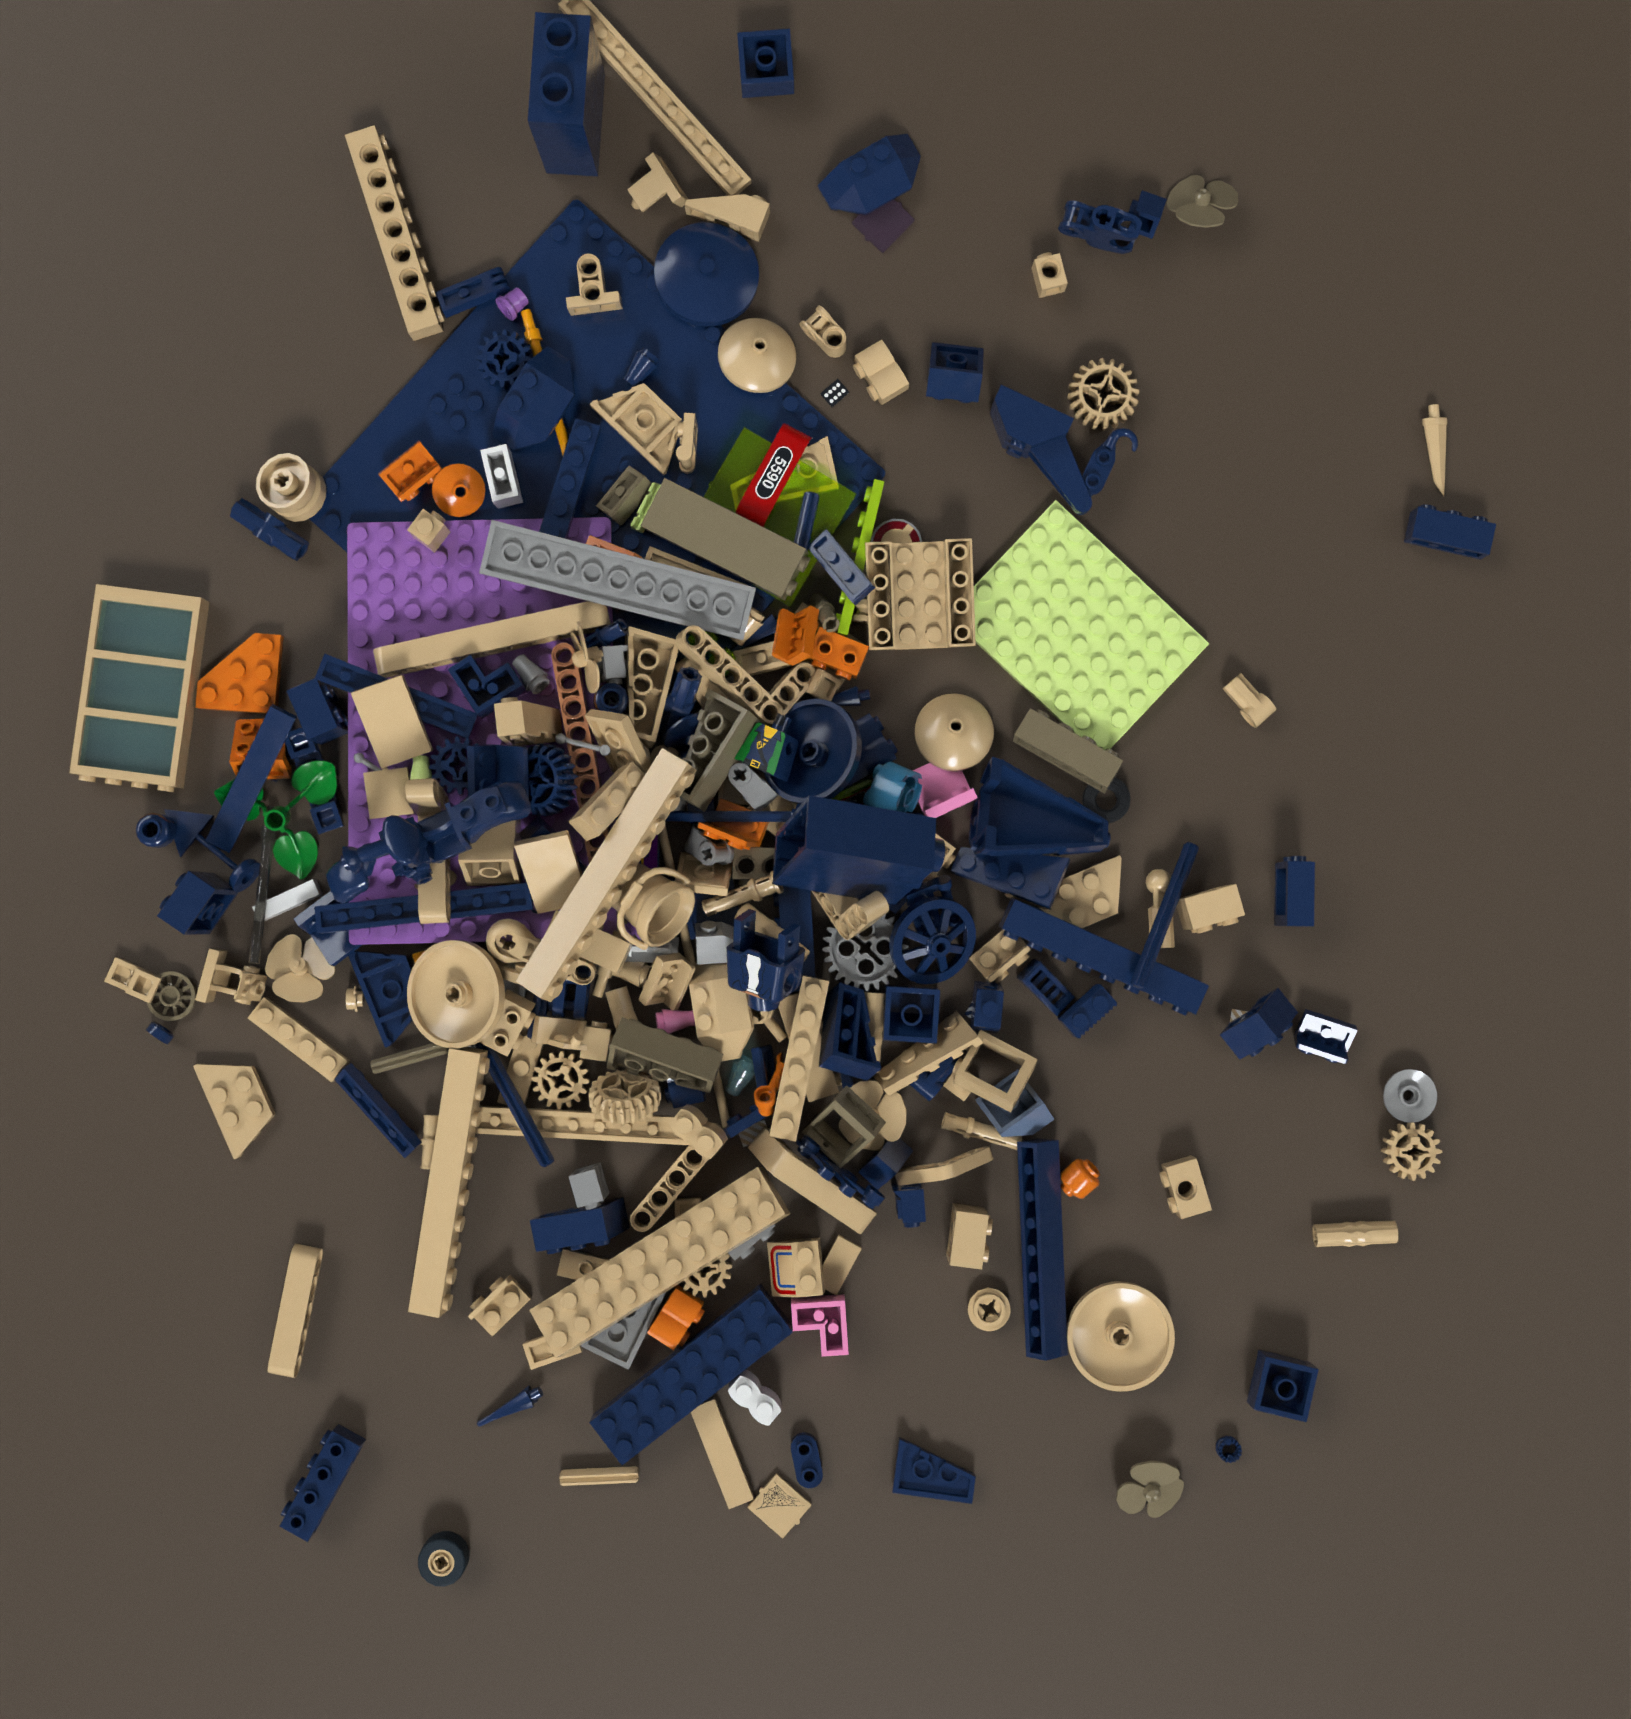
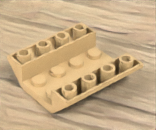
M972 538L912 543H892V541L865 542L866 577L876 587L867 595L869 650L976 646Z

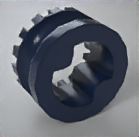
M1223 1436L1218 1439L1215 1449L1223 1461L1232 1463L1240 1459L1239 1457L1242 1455L1241 1445L1234 1437ZM1224 1444H1235L1234 1453L1227 1452L1225 1455L1222 1453Z

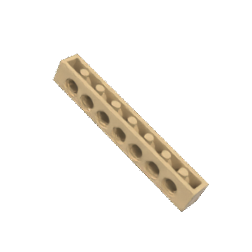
M375 125L345 134L408 334L413 341L444 332L441 322L445 321L440 306L435 307L433 300L434 297H437L432 281L427 282L425 273L429 272L424 256L419 257L417 251L418 248H421L420 241L416 232H411L409 224L413 223L408 207L404 208L401 199H405V195L400 182L396 183L393 176L397 174L393 159H388L386 150H389L387 139L384 133L379 134ZM378 156L375 162H368L370 157ZM386 180L384 186L376 187L379 181ZM387 205H394L390 212H383ZM402 229V233L399 236H391L394 230ZM403 254H410L408 260L404 262L399 261ZM418 278L416 285L407 286L410 279ZM426 303V307L422 311H415L417 304Z

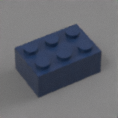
M188 871L183 873L176 881L175 886L177 888L171 896L168 895L162 901L159 907L161 911L157 917L184 935L210 934L239 892H235L228 882L215 873Z

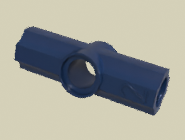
M243 498L237 501L231 508V518L251 530L253 535L271 547L275 546L291 559L298 561L307 552L309 542L288 529L286 524L270 513H264Z
M681 667L678 672L674 687L666 699L663 710L665 713L658 730V735L662 741L665 733L673 724L691 715L697 701L695 696L702 679L697 669Z

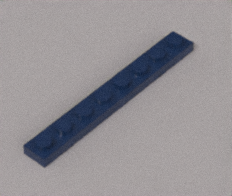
M527 883L450 891V919L534 910L533 900ZM418 895L314 906L318 934L420 923Z

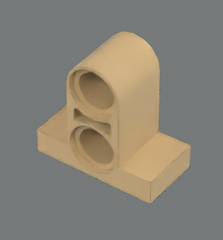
M593 254L582 255L577 261L580 296L566 297L567 309L570 315L623 309L619 291L606 292L604 271L599 259ZM594 265L597 267L592 274L584 273L587 266ZM592 291L600 292L599 297L595 300L587 299L588 294Z

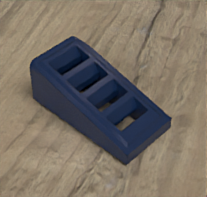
M1037 959L1031 960L1017 975V979L1056 1016L1075 998ZM1038 971H1040V972L1031 980V978H1032ZM1046 977L1047 980L1037 989L1036 986ZM1052 985L1056 986L1046 997L1044 996ZM1062 992L1061 998L1053 1005L1051 1001Z

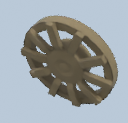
M168 971L158 974L157 976L160 978L167 977L168 986H165L162 982L160 983L161 991L155 994V996H159L160 1001L155 1004L153 1002H146L149 1010L153 1015L165 1021H175L186 1017L192 1012L196 1004L197 991L195 984L188 976L180 972ZM171 975L179 977L175 985L172 983ZM182 980H184L188 985L180 989L179 986ZM190 989L191 996L183 995V992ZM182 999L191 1000L189 1006H186ZM163 1004L165 1008L163 1012L160 1013L157 1011L156 1007ZM177 1005L185 1010L180 1015L178 1014ZM170 1007L173 1009L174 1017L166 1016Z

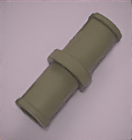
M823 593L812 595L810 604L819 609L818 621L821 622L823 629H826L827 632L836 631L840 623L835 616L834 606L827 601Z

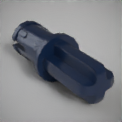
M619 618L603 628L598 627L594 634L585 638L586 647L598 646L600 648L602 646H610L611 642L628 634L626 623Z

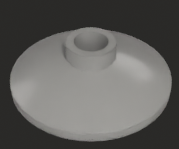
M1405 1069L1393 1074L1384 1087L1383 1100L1388 1112L1396 1119L1407 1123L1419 1122L1433 1112L1437 1103V1090L1431 1078L1425 1073L1414 1069ZM1406 1090L1411 1092V1097L1408 1100H1405L1403 1097Z

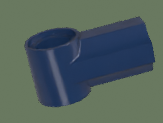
M952 1056L939 1063L940 1068L933 1072H922L919 1074L918 1080L909 1085L927 1101L932 1100L943 1087V1082L952 1073L958 1058L953 1059Z

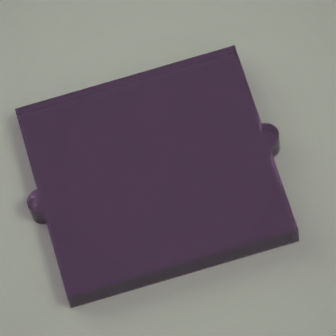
M892 200L868 215L860 214L852 222V225L865 236V241H870L880 252L884 253L915 219L902 208L901 202L897 203L895 200Z

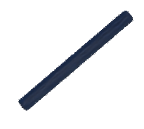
M1191 842L1183 845L1133 974L1131 985L1136 988L1143 989L1147 985L1196 858L1199 847Z
M480 1042L475 1044L477 1049L488 1050L487 1058L490 1059L489 1072L540 1166L544 1168L554 1162V1157L496 1051Z

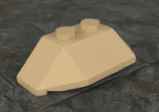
M696 961V969L689 983L697 1038L703 1047H713L722 1053V1061L739 1059L754 1029L751 1008L748 1006V994L729 987L727 963L697 965Z

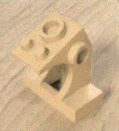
M209 948L195 1000L204 1003L214 1002L216 991L234 995V1001L250 1005L251 1001H261L265 991L267 975L259 973L260 968L244 965L243 968L224 964L227 950ZM232 973L240 975L238 989L229 987Z

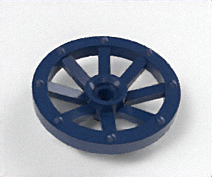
M934 896L917 901L901 914L893 927L889 943L891 959L895 967L913 982L935 984L945 981L958 973L969 960L976 941L975 924L970 913L953 899ZM942 908L939 926L935 928L927 911ZM951 911L959 916L961 921L947 932ZM918 916H920L927 930L924 934L908 929L909 925ZM964 931L962 945L951 943L953 939ZM903 937L921 943V946L902 952ZM948 952L957 953L953 960L947 964L945 955ZM926 955L915 970L909 968L905 963L906 960ZM937 958L939 969L925 972L934 959Z

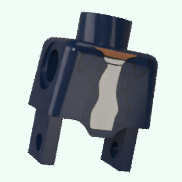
M748 909L734 919L733 943L726 947L728 985L732 989L748 994V1006L757 1011H772L777 1009L780 1002L801 985L805 949L799 946L800 925L791 924L780 932L778 939L755 932L756 911Z

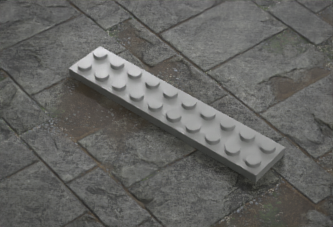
M491 520L479 571L483 575L684 626H699L704 631L739 640L744 639L756 590L755 587Z

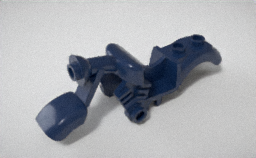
M519 781L497 782L474 792L455 806L451 802L446 803V810L419 822H416L414 817L407 819L396 815L386 817L383 822L382 831L378 833L381 840L364 844L359 848L352 846L342 847L343 855L340 856L341 860L336 862L326 873L334 899L337 902L346 903L367 891L369 887L368 876L372 875L376 859L389 854L397 861L392 866L395 876L413 878L418 885L431 881L433 879L431 875L433 872L430 863H442L448 858L472 849L471 844L475 843L486 831L500 824L523 819L529 815L531 804L523 785Z

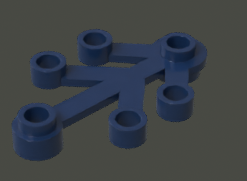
M804 1135L802 1139L798 1138L796 1144L799 1146L797 1151L807 1159L812 1157L820 1166L817 1173L825 1180L830 1181L835 1176L842 1183L838 1189L844 1195L852 1198L856 1191L863 1195L861 1201L871 1209H874L875 1206L879 1207L884 1201L885 1196L878 1189L869 1184L864 1189L857 1184L858 1178L850 1171L838 1167L825 1153L820 1151L821 1146L807 1135Z

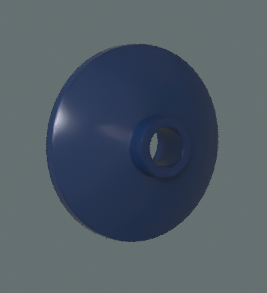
M699 713L680 719L667 730L663 738V743L667 749L672 747L680 750L690 747L688 742L690 736L695 734L699 723L697 720Z

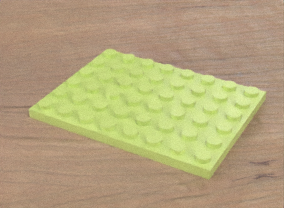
M1056 500L974 586L976 643L1060 722L1069 725L1074 730L1073 733L1081 737L1085 735L1092 738L1097 743L1096 745L1104 750L1111 749L1209 645L1195 629Z

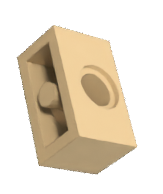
M1190 1155L1161 1164L1163 1172L1159 1174L1163 1187H1168L1171 1197L1167 1198L1172 1214L1176 1213L1180 1219H1184L1212 1210L1197 1158ZM1183 1181H1188L1190 1184L1189 1191L1185 1194H1179V1184Z

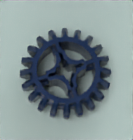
M537 744L528 747L529 801L532 815L548 817L563 812V808L570 806L569 800L576 798L572 792L578 788L574 784V779L579 776L573 773L576 765L570 763L571 756L565 754V749L557 748L556 745Z

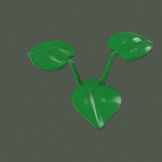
M324 760L307 762L294 772L291 783L301 793L285 807L276 806L268 811L266 804L261 802L264 797L262 788L247 821L256 819L260 814L261 807L264 824L268 829L272 831L280 830L281 833L286 832L289 834L283 835L276 840L273 854L281 867L294 874L300 880L304 879L313 869L318 857V844L314 836L308 831L303 830L294 834L286 825L291 819L289 810L304 796L310 803L319 805L327 803L335 795L337 790L336 767L333 763ZM235 779L214 791V795L221 806Z

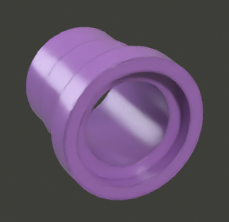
M517 287L505 296H499L495 300L500 311L510 321L516 319L517 314L529 304L525 294Z

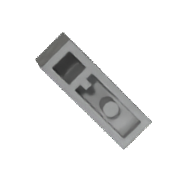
M714 921L695 923L697 965L727 963L726 947L733 943L734 926Z

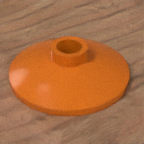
M461 463L450 464L442 468L435 476L432 484V496L436 505L444 513L454 517H465L477 511L482 505L485 498V484L481 475L471 466ZM463 487L465 489L464 495L457 496L455 493L456 489Z

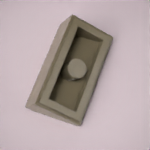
M628 466L596 507L622 526L643 501L645 495L649 493L648 490L652 483L643 474Z

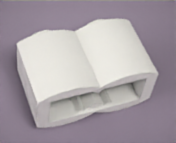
M745 1369L729 1382L728 1392L731 1398L740 1406L748 1408L751 1415L761 1424L769 1426L781 1412L782 1403L779 1396L770 1388L761 1386L759 1379L752 1372Z

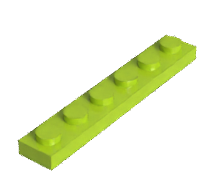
M874 479L872 487L867 486L864 502H868L866 512L861 511L857 527L862 528L860 538H854L851 552L856 553L854 562L862 572L866 561L865 542H870L885 482ZM842 591L839 603L844 604L842 614L836 613V618H838L840 623L837 634L847 637L855 605Z

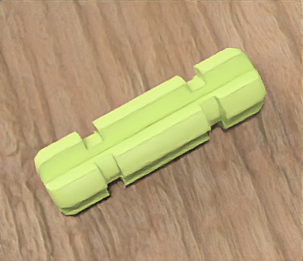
M656 482L651 484L648 490L649 494L645 495L637 511L638 516L634 517L631 523V528L637 532L643 533L645 531L640 525L661 486Z

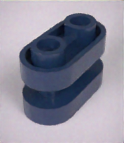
M580 966L577 975L580 978H588L591 975V970L589 967ZM566 979L559 996L554 998L552 1002H548V1011H552L553 1017L559 1018L565 1017L566 1010L574 1011V1019L585 1020L588 1011L591 982L587 985L576 984L575 1000H568L569 984L576 983Z

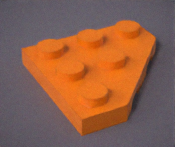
M254 633L198 681L195 708L267 714L272 704L278 706L284 636Z

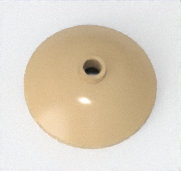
M748 318L734 323L724 332L718 347V362L726 378L735 386L748 392L766 393L780 388L789 380L796 364V350L790 336L779 325L766 319ZM755 345H762L763 349H758Z
M945 694L932 699L920 711L915 724V741L920 753L932 765L948 771H962L980 763L988 754L994 738L993 722L988 711L977 700L963 694ZM956 723L960 725L961 729L955 731L951 728V725Z

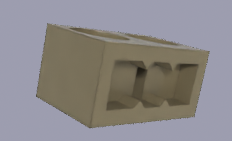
M733 847L732 879L738 880V885H747V882L752 878L757 880L770 875L767 873L765 866L769 860L774 859L775 848L751 847L750 850L744 848L740 850ZM744 859H750L754 863V869L749 874H743L739 869V864Z

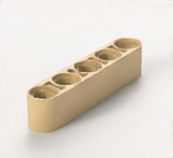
M688 1145L634 1209L630 1217L631 1226L638 1232H645L652 1228L709 1159L702 1156L700 1162H691L688 1159V1152L694 1150L692 1145ZM673 1171H681L685 1176V1181L682 1183L673 1182L671 1179ZM663 1191L667 1195V1202L663 1204L657 1203L653 1197L654 1193ZM637 1213H648L650 1222L647 1224L639 1223L636 1218Z
M295 1244L292 1248L268 1363V1373L296 1378L298 1375L322 1262L323 1249L301 1244Z

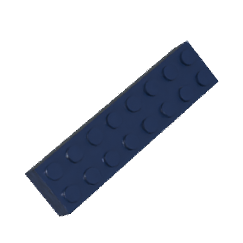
M760 1284L686 1341L682 1347L677 1348L595 1412L589 1423L620 1464L624 1465L792 1334V1323L763 1285Z

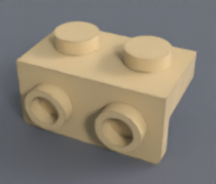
M680 953L657 956L652 963V969L646 982L643 984V990L638 1000L644 1006L664 1003L672 1011L678 1010L696 969L695 966Z

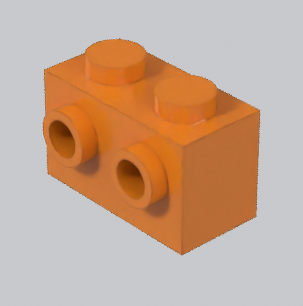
M819 626L814 640L815 649L808 660L812 661L811 665L824 671L826 667L836 671V676L850 681L851 677L857 679L869 646L835 632H827L826 629L824 630Z

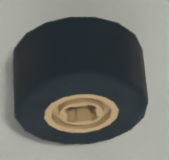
M441 1531L432 1535L426 1541L418 1556V1569L421 1576L434 1586L445 1587L454 1584L462 1576L469 1562L470 1551L467 1542L460 1535L452 1531Z

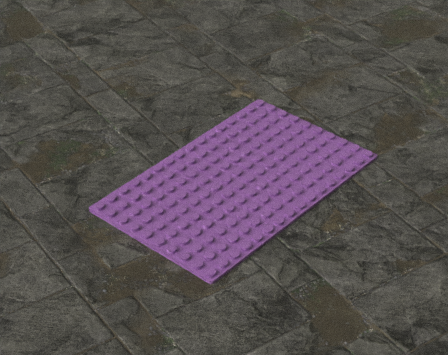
M607 517L573 518L567 539L586 544L588 537L591 535L612 543L611 520ZM500 519L495 521L539 532L543 519ZM491 520L446 521L444 524L449 529L450 534L435 553L413 538L407 531L413 521L350 523L347 527L348 663L375 674L378 673L373 650L378 647L586 602L582 599L480 574L479 571ZM607 606L610 622L612 623L613 607ZM595 632L584 634V638L594 634ZM572 638L475 658L486 676L507 662L519 676L512 663L522 654H525L529 660L548 674L549 685L538 694L525 691L517 696L518 701L522 700L560 709L562 731L565 735L551 652L559 643H568L575 649ZM569 651L562 652L559 655V662H568L572 657V653ZM456 663L403 674L408 687L476 713L448 671ZM581 667L588 711L594 709L593 698L595 693L588 691L585 682V670ZM568 677L565 679L563 687L565 689L573 688L576 685V678ZM348 692L349 846L359 848L364 844L381 840L378 833L382 831L383 822L386 817L369 818L363 773L373 772V770L363 763L355 762L354 755L362 753L366 760L380 769L381 767L351 693ZM571 704L568 708L569 715H577L581 710V704ZM495 711L483 719L478 716L470 735L472 740L471 746L476 743L479 745H507L497 736ZM422 721L433 748L431 752L423 754L429 757L430 765L436 763L431 758V755H438L440 753L436 748L437 745L442 748L446 747V739L451 743H455L456 736L461 738L462 743L466 739ZM584 729L576 730L573 734V739L582 741L586 736V731ZM593 734L594 744L597 745V746H599V744H598V742H597V740H596V738H595V736H594V734ZM557 742L543 743L553 744L557 748L565 749V754L569 755L568 746L565 742L563 744ZM452 751L445 757L444 761L452 755ZM596 751L603 786L614 773L611 771L605 757L599 751ZM581 756L578 759V767H588L591 762L590 756ZM413 758L388 766L387 768L408 767L410 777ZM459 760V764L454 766V768L460 772V768L465 767V764ZM444 773L446 779L454 783L453 775L451 773ZM593 781L583 784L582 791L584 794L589 795L594 792L595 783ZM455 789L453 794L447 793L449 802L454 806L468 797V790L464 789L463 796L458 794L457 789ZM573 790L572 792L576 798L569 800L570 806L563 808V812L544 817V815L540 817L556 832L568 830L575 853L588 866L585 840L568 822L579 811L576 790ZM532 812L527 817L521 819V831L537 817L532 815ZM416 813L399 815L403 819L414 817V820L418 822V815ZM616 819L609 825L610 830L615 824ZM601 834L593 838L592 845L599 848L605 839L604 835ZM389 854L376 859L372 875L368 876L369 887L367 891L359 894L349 903L418 895V890L414 886L417 883L413 878L394 875L392 866L397 861ZM458 855L450 858V870L454 871L457 876L456 882L450 886V891L503 886H467L458 861ZM521 868V883H527ZM613 907L608 911L607 919L603 924V931L613 934L614 930L617 931V911ZM528 910L450 919V922L412 923L349 930V942L353 945L439 943L449 940L486 942L487 931L492 924L508 918L519 921L536 938L542 940L556 910L540 914ZM507 935L506 938L502 936V939L505 942L512 941L513 936Z

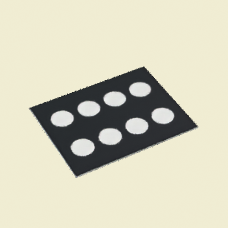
M837 379L820 395L833 407L849 391Z

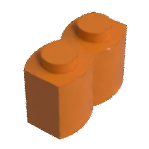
M676 1285L649 1327L647 1334L673 1351L677 1345L682 1347L690 1335L687 1329L692 1322L697 1325L705 1312L702 1309L704 1301L693 1296L689 1291H684L680 1285Z

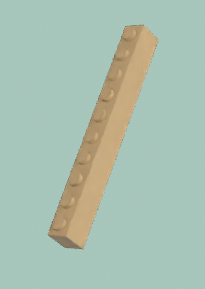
M663 748L660 750L515 982L539 998L552 1002L554 998L559 996L563 989L564 981L568 975L575 971L579 957L590 947L594 933L605 923L611 906L620 899L621 890L626 882L634 877L636 866L641 858H644L649 853L651 842L664 829L665 820L670 812L674 811L679 805L680 796L685 788L692 784L697 770L689 763Z
M472 1047L449 1048L408 1312L440 1318L452 1306L451 1284H454L457 1276V1269L454 1268L455 1259L458 1258L461 1251V1242H458L459 1233L463 1231L465 1225V1216H462L463 1208L467 1205L469 1199V1190H466L467 1182L472 1177L473 1164H471L472 1153L476 1151L478 1142L477 1137H475V1131L481 1122L482 1112L479 1111V1106L486 1092L483 1080L484 1074L488 1073L490 1059L487 1058L488 1050Z

